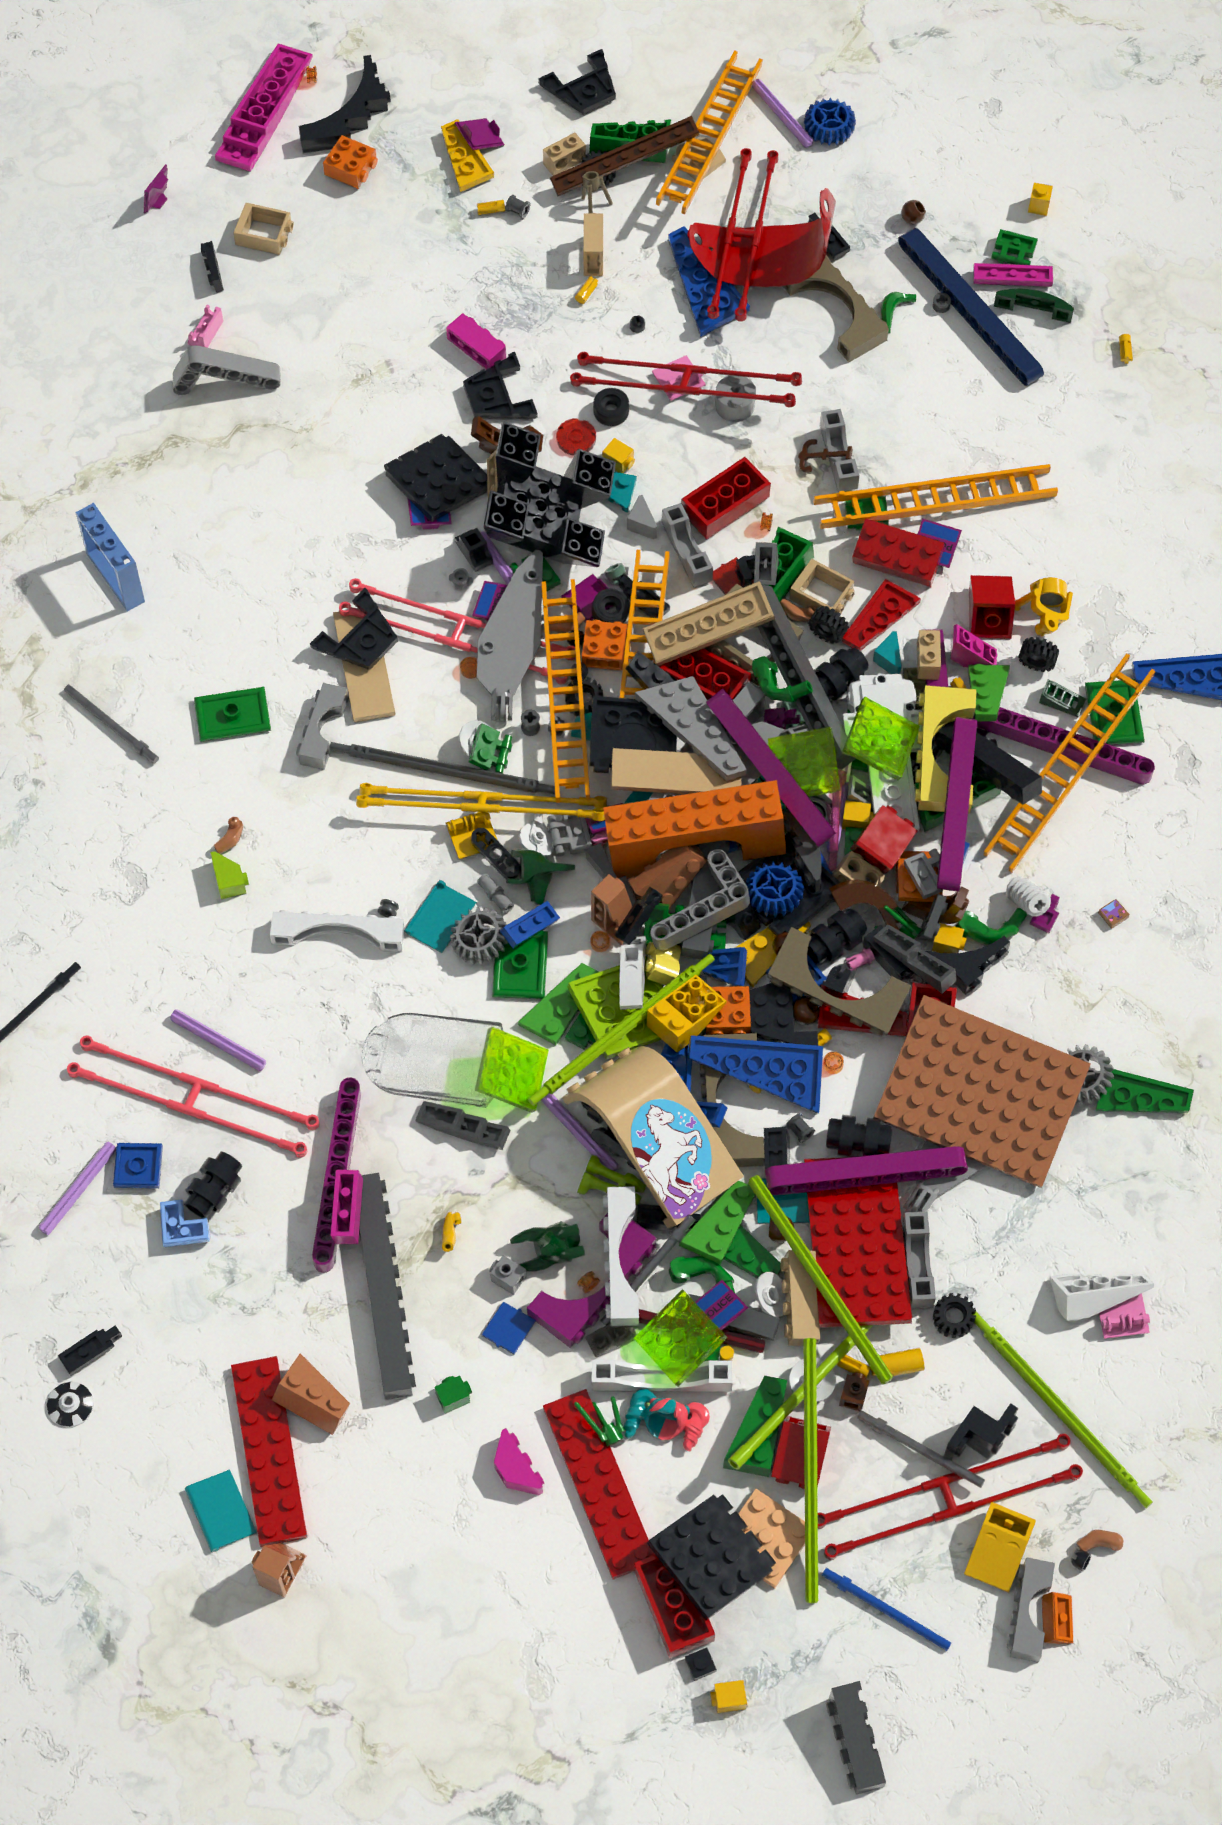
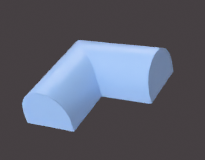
M183 1199L160 1202L163 1247L210 1242L207 1218L185 1220Z

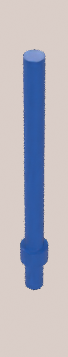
M827 1567L823 1571L821 1576L838 1585L837 1588L841 1591H848L947 1651L952 1642L853 1584L850 1578L845 1575L842 1577Z

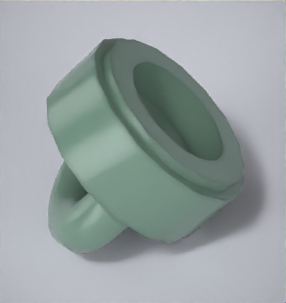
M622 563L614 564L604 572L607 580L616 586L619 585L620 579H614L627 575Z

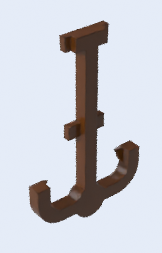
M810 439L804 443L803 449L798 455L800 469L805 473L812 472L811 465L805 467V461L808 459L822 458V460H826L827 457L846 456V459H851L853 449L852 446H848L847 451L828 452V449L825 448L823 452L808 453V447L816 445L818 442L817 439Z

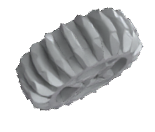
M477 907L475 912L468 909V915L461 914L462 920H455L456 927H451L453 933L450 935L452 947L457 956L462 957L465 962L470 960L474 965L478 960L483 965L485 959L491 962L492 956L499 958L498 951L505 952L503 945L508 944V941L500 930L507 923L504 922L502 915H498L494 909L490 911L485 907L481 911ZM483 924H489L495 928H490V926L484 927ZM465 944L476 945L477 948L468 947Z
M1086 1044L1083 1050H1081L1079 1045H1076V1051L1074 1052L1068 1048L1067 1052L1069 1055L1088 1063L1089 1060H1092L1100 1065V1071L1089 1067L1077 1098L1079 1104H1083L1084 1099L1091 1104L1093 1097L1100 1100V1093L1107 1095L1105 1087H1112L1109 1080L1114 1079V1075L1111 1073L1114 1067L1109 1064L1111 1060L1109 1057H1105L1103 1050L1098 1052L1097 1047L1093 1046L1090 1049Z

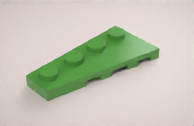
M968 665L970 689H976L975 720H997L1010 665Z
M581 963L519 1020L518 1025L557 1045L579 1011L567 988L568 983L598 973L599 971Z
M741 1181L733 1184L679 1243V1246L721 1265L755 1197V1193L750 1185Z

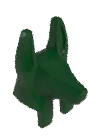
M511 850V857H520V879H506V883L512 885L527 883L531 902L541 905L545 901L547 888L553 873L575 870V865L551 862L543 854L534 850Z
M560 1221L548 1227H532L523 1230L510 1239L511 1244L534 1243L537 1257L519 1264L526 1271L545 1270L554 1264L572 1262L574 1258L585 1256L583 1245L579 1246L580 1232L577 1224L568 1225Z

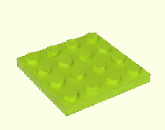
M620 965L568 983L567 988L596 1041L636 1010L620 1009ZM644 971L643 1004L663 988L662 984L647 979L646 971ZM646 1018L602 1054L607 1060L618 1056V1053L628 1047L632 1050L662 1039L647 1027Z

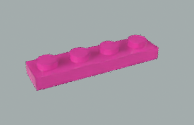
M974 263L973 284L1052 287L1053 266Z

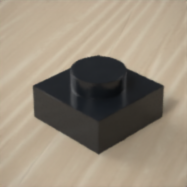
M707 1647L685 1656V1661L694 1681L717 1671Z

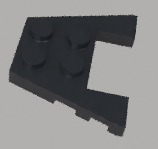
M602 49L587 55V61L594 71L564 85L554 72L538 78V84L583 115L615 100L616 93Z
M515 352L508 354V357L502 361H496L494 366L489 369H483L463 381V387L474 418L477 416L481 418H538L533 399L512 404L502 378L504 374L520 371V364Z
M364 588L352 602L366 616L339 643L322 631L310 643V647L316 651L371 670L398 642V638L386 618L380 612L375 601H373L368 590Z
M809 970L815 981L814 970ZM770 983L749 990L750 1034L757 1033V1037L774 1042L780 1041L783 1043L818 1046V1031H794L791 988L785 985L778 987Z

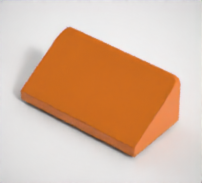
M1056 1592L1044 1594L1042 1596L1044 1643L1073 1644L1072 1595Z

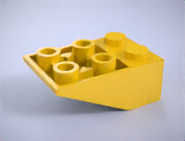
M694 975L647 1010V1027L674 1051L679 1052L689 1044L690 1036H698L727 1001L700 977Z
M991 1502L964 1575L1009 1593L1036 1520Z

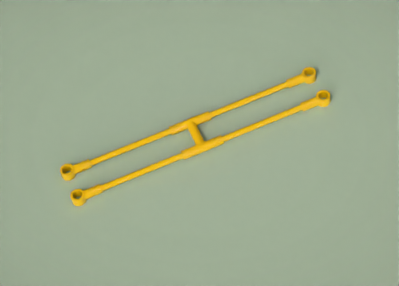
M370 783L360 784L361 795L356 797V806L359 808L389 805L461 809V811L569 815L577 816L578 818H593L596 821L605 820L603 807H607V798L605 796L590 797L591 800H586V797H560L561 803L594 806L595 809L593 810L504 807L496 804H486V800L556 802V798L509 795L502 792L400 789L375 786ZM387 793L464 797V799H475L478 802L450 804L384 800V798H371L368 796L372 794L387 795Z

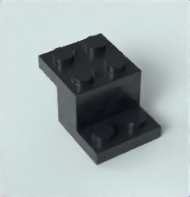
M1010 1403L999 1421H996L976 1406H973L948 1442L944 1457L951 1461L955 1456L960 1457L967 1447L966 1445L987 1459L992 1453L996 1455L1003 1445V1441L1006 1438L1005 1435L1009 1436L1016 1426L1018 1407Z

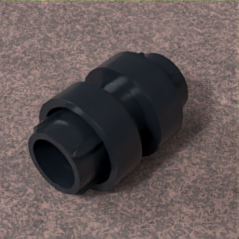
M857 648L840 649L830 657V663L823 662L814 669V672L828 699L837 700L847 692V686L849 687L850 683L858 681L859 676L864 675V672L868 670L869 664L864 654Z
M849 909L846 912L839 910L827 919L828 926L819 924L809 931L808 935L811 936V940L808 945L807 954L815 964L822 965L825 962L832 964L843 956V948L850 951L862 943V936L867 931V925L857 911Z
M842 1114V1119H829L826 1147L838 1150L837 1155L851 1156L852 1149L862 1150V1156L889 1154L892 1127L880 1124L881 1119L867 1118L866 1125L861 1123L855 1124L856 1116Z
M220 1151L215 1159L208 1157L199 1169L203 1177L201 1179L194 1177L185 1189L189 1197L184 1205L201 1218H207L211 1211L219 1213L227 1202L226 1197L223 1195L225 1191L233 1193L241 1182V1178L237 1174L243 1167L242 1164L231 1155Z

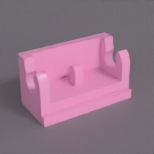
M206 305L204 308L205 314L194 332L191 331L188 335V345L208 348L223 323L221 308L216 306L214 312L209 309L210 306Z

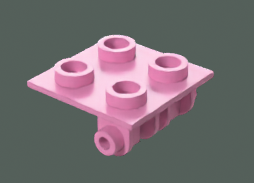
M687 355L668 363L670 365L672 363L693 365ZM659 368L652 370L660 385H680L684 373ZM692 373L688 386L699 388L706 386L701 378L703 374ZM665 392L670 401L685 395Z
M1142 1293L1099 1313L1104 1339L1150 1333L1148 1326L1150 1317L1149 1314H1146Z

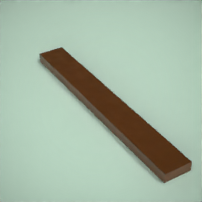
M690 116L549 178L558 197L583 186L582 176L586 172L595 171L599 176H607L699 136L700 133L693 117Z

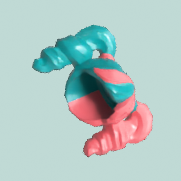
M641 1389L632 1395L630 1408L627 1409L625 1415L627 1421L623 1426L626 1431L624 1435L627 1439L632 1438L636 1434L641 1420H644L647 1430L651 1435L661 1440H670L684 1431L683 1446L687 1451H691L703 1433L702 1428L709 1422V1411L701 1403L692 1402L688 1405H683L671 1398H656L648 1389ZM646 1403H650L648 1408L645 1407Z

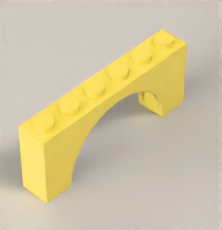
M925 685L924 692L919 694V706H922V712L918 714V725L922 726L921 731H918L917 744H921V750H917L916 763H920V770H916L915 782L919 783V789L915 790V802H918V810L944 812L948 775L940 769L934 759L932 739L943 726L955 721V717L973 718L976 709V689ZM971 785L968 814H970L973 803V785Z

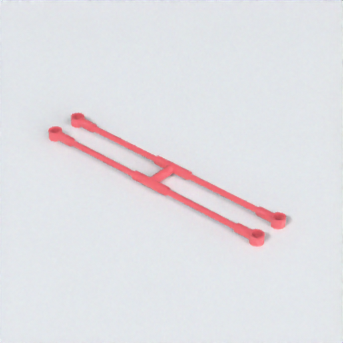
M357 578L350 580L349 588L353 593H359L366 588L370 595H378L442 615L444 618L457 622L451 638L387 620L390 626L434 639L435 642L460 650L478 652L477 647L462 642L459 638L465 624L476 628H485L486 624L482 623L481 620L448 610H440L376 590L372 586L362 584ZM342 602L339 605V613L342 616L352 615L362 619L366 616L360 609L351 607V604L348 602ZM541 641L540 646L546 648V643ZM552 643L550 644V649L553 652L575 650V646L564 647ZM576 657L566 658V659L572 661V660H575ZM531 664L528 669L548 677L546 667L541 668ZM568 676L564 678L554 677L553 679L558 684H565L568 681Z
M87 1035L80 1039V1045L84 1051L94 1050L103 1054L108 1053L179 1078L180 1081L193 1085L185 1103L182 1104L171 1099L166 1100L98 1076L94 1072L80 1068V1065L76 1062H72L67 1066V1072L72 1078L82 1077L90 1081L95 1080L166 1105L167 1108L189 1116L212 1121L277 1144L280 1148L294 1152L295 1156L299 1158L307 1154V1147L303 1142L293 1143L282 1138L277 1139L211 1116L207 1112L194 1108L193 1105L201 1088L214 1093L219 1092L290 1117L291 1120L305 1124L309 1130H316L319 1127V1119L316 1115L306 1116L295 1111L290 1112L221 1088L218 1084L184 1072L179 1073L110 1049L109 1046L95 1042L92 1037ZM86 1041H90V1042H91V1043H90L89 1045H87V1046H86V1045H83L84 1042H86ZM73 1068L78 1069L76 1072H70ZM315 1120L316 1123L314 1125H310L309 1121ZM299 1147L304 1148L302 1152L296 1151Z

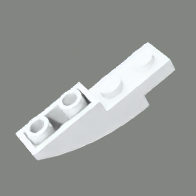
M645 936L637 937L630 945L625 942L621 945L620 1009L643 1008Z

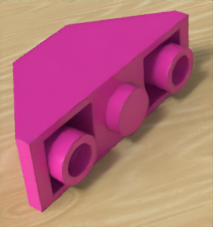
M958 624L954 625L951 637L950 659L963 667L976 664L997 665V649Z
M506 1428L503 1429L494 1459L496 1472L506 1488L541 1495L543 1493L542 1485L545 1484L543 1478L538 1471L533 1472L530 1467L532 1464L531 1459L526 1452L522 1453L518 1448L520 1443L513 1432L510 1434Z

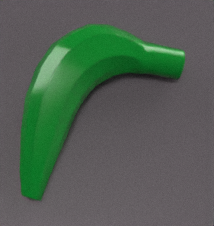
M891 292L884 297L881 304L882 321H885L888 325V334L891 333L893 313L896 306L902 302H916V294Z

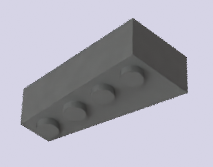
M860 1681L831 1688L829 1701L826 1702L828 1714L834 1717L836 1724L833 1726L836 1741H841L843 1748L839 1750L843 1765L847 1764L849 1774H846L850 1789L854 1788L856 1795L883 1788L886 1784L877 1748L874 1749L872 1745L875 1744L874 1733L870 1724L867 1725L865 1721L868 1720L866 1702L859 1699L858 1694L862 1690Z

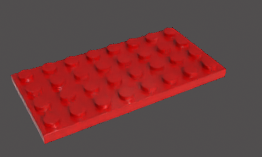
M842 1158L804 1159V1163ZM897 1183L807 1192L812 1251L816 1252V1262L859 1326L912 1324ZM816 1288L820 1328L843 1327L819 1289Z

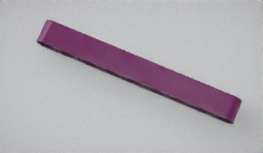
M722 688L707 700V705L767 782L777 780L780 799L816 845L820 847L836 834L834 829L726 691Z
M1001 707L996 721H977V728L1051 754L1056 752L1061 745L1059 742H1063L1070 732ZM1077 733L1073 737L1092 750L1099 743L1097 740ZM1106 743L1089 765V767L1142 785L1151 781L1155 770V764L1151 759ZM1068 744L1061 753L1070 760L1080 764H1084L1089 757L1071 744Z
M955 717L937 889L956 892L960 890L977 720Z
M352 1077L343 1079L339 1086L312 1252L314 1266L316 1270L322 1273L329 1272L334 1267L338 1245L335 1244L332 1238L328 1241L321 1239L324 1235H331L332 1219H326L325 1216L333 1212L334 1198L328 1197L330 1193L334 1192L335 1177L332 1174L336 1170L350 1169L361 1100L360 1084ZM349 1088L355 1089V1092L350 1094L345 1091ZM345 1109L352 1110V1112L349 1114L342 1113V1111ZM343 1129H346V1130L349 1131V1132H348L347 1134H345V1135H340V1134H339V1132H340L341 1130H343ZM339 1150H343L346 1152L342 1156L335 1155V1153ZM322 1256L329 1257L326 1262L321 1263L318 1261Z
M954 1146L777 1165L767 1168L765 1170L767 1188L772 1195H785L960 1176L968 1171L964 1148Z

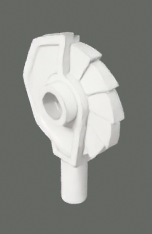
M534 814L533 822L526 824L524 827L522 826L518 835L521 842L520 845L524 849L534 850L548 857L553 852L551 845L552 836L544 822H542L543 814Z

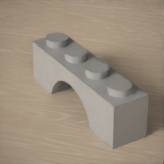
M841 409L821 412L820 430L825 448L828 449V452L847 451L846 428ZM846 456L828 457L837 491L858 489L860 475L855 459H846Z
M679 503L662 509V524L692 586L696 587L711 582L713 579V566L706 552H702L697 546L691 531L689 518L682 504Z
M323 683L321 690H317L315 707H311L309 712L308 726L305 725L303 729V742L298 744L296 751L301 765L325 770L330 755L329 741L321 736L320 730L328 720L343 716L349 699L347 688Z
M905 1212L902 1224L911 1309L933 1308L936 1296L929 1256L930 1232L928 1212Z
M1026 1557L1024 1564L1019 1565L1017 1578L1021 1579L1020 1588L1016 1587L1014 1601L1018 1602L1017 1611H1012L1010 1625H1014L1013 1634H1009L1007 1649H1011L1010 1657L1039 1662L1041 1659L1045 1633L1033 1624L1029 1615V1604L1037 1595L1050 1591L1055 1567L1053 1562Z

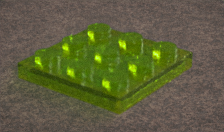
M864 697L858 707L843 752L898 781L903 776L920 726Z
M831 727L768 738L770 749L808 797L840 791Z
M488 1028L475 1091L528 1112H535L537 1104L531 1105L528 1099L541 1089L549 1049L497 1028Z
M682 1289L633 1339L668 1378L679 1387L728 1337L687 1292Z

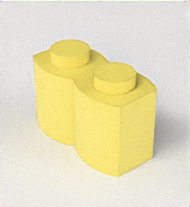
M649 942L646 947L647 961L644 967L646 977L649 980L667 985L679 975L681 947L676 944L667 950H658L654 947L653 942Z

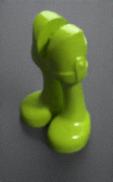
M592 1155L577 1193L585 1195L590 1189H597L607 1193V1187H635V1192L644 1193L647 1185L631 1173L623 1175L605 1167L600 1162L598 1156ZM597 1174L618 1183V1186L598 1179L593 1175ZM635 1193V1205H638L642 1197Z

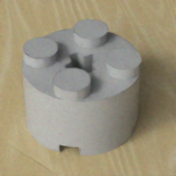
M729 375L718 382L716 391L756 394V386L747 377ZM715 396L716 411L720 417L727 421L734 422L737 419L743 421L754 412L755 399Z

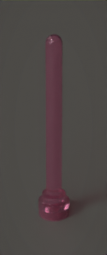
M832 770L829 775V781H831L833 786L831 827L836 832L830 838L828 868L830 871H834L837 868L841 790L847 779V772L843 770Z

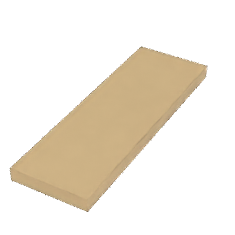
M759 581L642 629L655 663L660 666L772 621L775 617Z
M339 611L333 612L338 642L362 618L352 615L345 617ZM384 656L371 670L342 660L354 723L395 716Z
M612 749L611 790L691 794L741 786V777L726 781L708 765L709 762L702 755L698 756L696 753Z

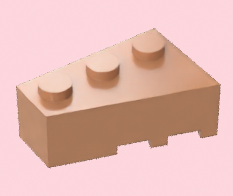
M696 845L668 849L661 855V859L653 865L648 864L644 867L645 871L636 878L633 876L628 880L634 892L643 897L648 888L651 887L663 895L659 903L670 904V909L707 862L700 848Z
M608 874L591 891V921L620 945H623V941L615 937L614 934L631 910L632 904L624 883L620 879L613 878Z
M301 1353L279 1383L272 1398V1401L331 1435L334 1434L342 1422L350 1405L340 1392Z
M283 1543L264 1545L261 1552L257 1551L251 1563L253 1564L252 1568L258 1584L285 1598L307 1555Z

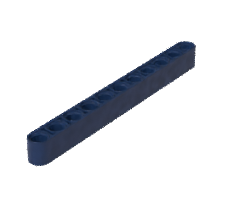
M913 228L898 237L902 250L941 293L950 296L951 305L1023 385L1027 386L1043 377L1044 371L1040 363L918 228Z

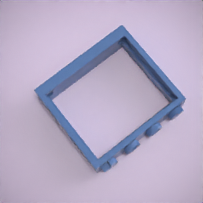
M92 503L75 512L86 554L128 612L144 603L145 599L136 562L96 505ZM126 559H129V560H130L129 563L124 564V560H126Z

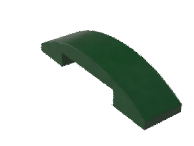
M1014 288L1000 290L996 292L994 307L1013 311L1014 305L1052 312V319L1071 323L1074 307L1066 301L1049 293L1032 289Z

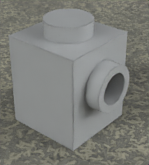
M502 1255L499 1261L495 1260L489 1270L491 1272V1281L513 1295L526 1278V1269Z

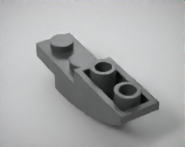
M790 810L783 812L784 832L786 834L789 833L792 844L796 849L794 863L799 870L803 871L808 886L812 885L815 892H818L821 885L820 848L807 834Z

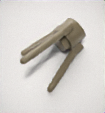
M595 171L586 172L582 176L581 198L582 200L585 199L587 189L588 213H593L592 192L597 191L599 186H601L608 203L612 205L613 202L604 184L603 176H599Z

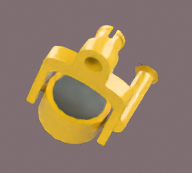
M1048 577L1030 584L1031 592L1019 599H1015V610L1017 611L1031 601L1032 611L1040 616V623L1036 624L1035 632L1041 637L1055 632L1058 629V623H1063L1069 619L1073 592L1069 591L1067 593V583L1059 578ZM1060 606L1061 613H1057L1046 607Z

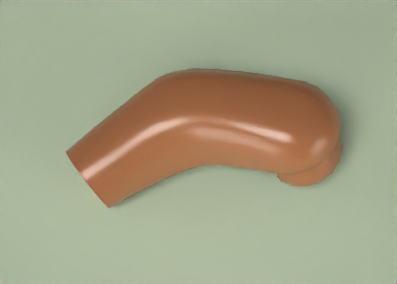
M786 598L780 601L787 617L795 621L808 622L817 609L815 606L808 608L798 607Z
M581 612L577 613L578 626L586 620ZM574 622L549 624V630L568 633L574 630Z
M231 817L228 820L229 827L227 833L213 845L217 853L221 854L233 848L239 842L243 823L238 817Z
M1098 1529L1089 1532L1076 1544L1083 1551L1099 1546L1119 1551L1123 1547L1124 1540L1118 1533Z

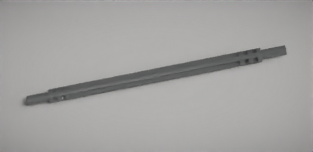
M335 742L330 743V750L347 753L351 757L533 793L539 791L555 795V786L538 783V780L351 744L350 746Z

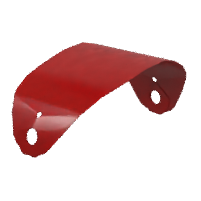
M828 188L820 192L821 218L808 223L762 227L749 286L780 287L799 284L810 278L820 269L826 256L836 200ZM824 200L828 205V212L825 209ZM694 223L690 225L687 234L692 251L703 267L713 277L718 279L727 227ZM735 227V229H746V230H754V228H755V227H748V228ZM695 234H698L700 236L702 241L701 245L697 244V242L695 241ZM733 236L732 244L728 251L723 282L744 286L752 250V238Z

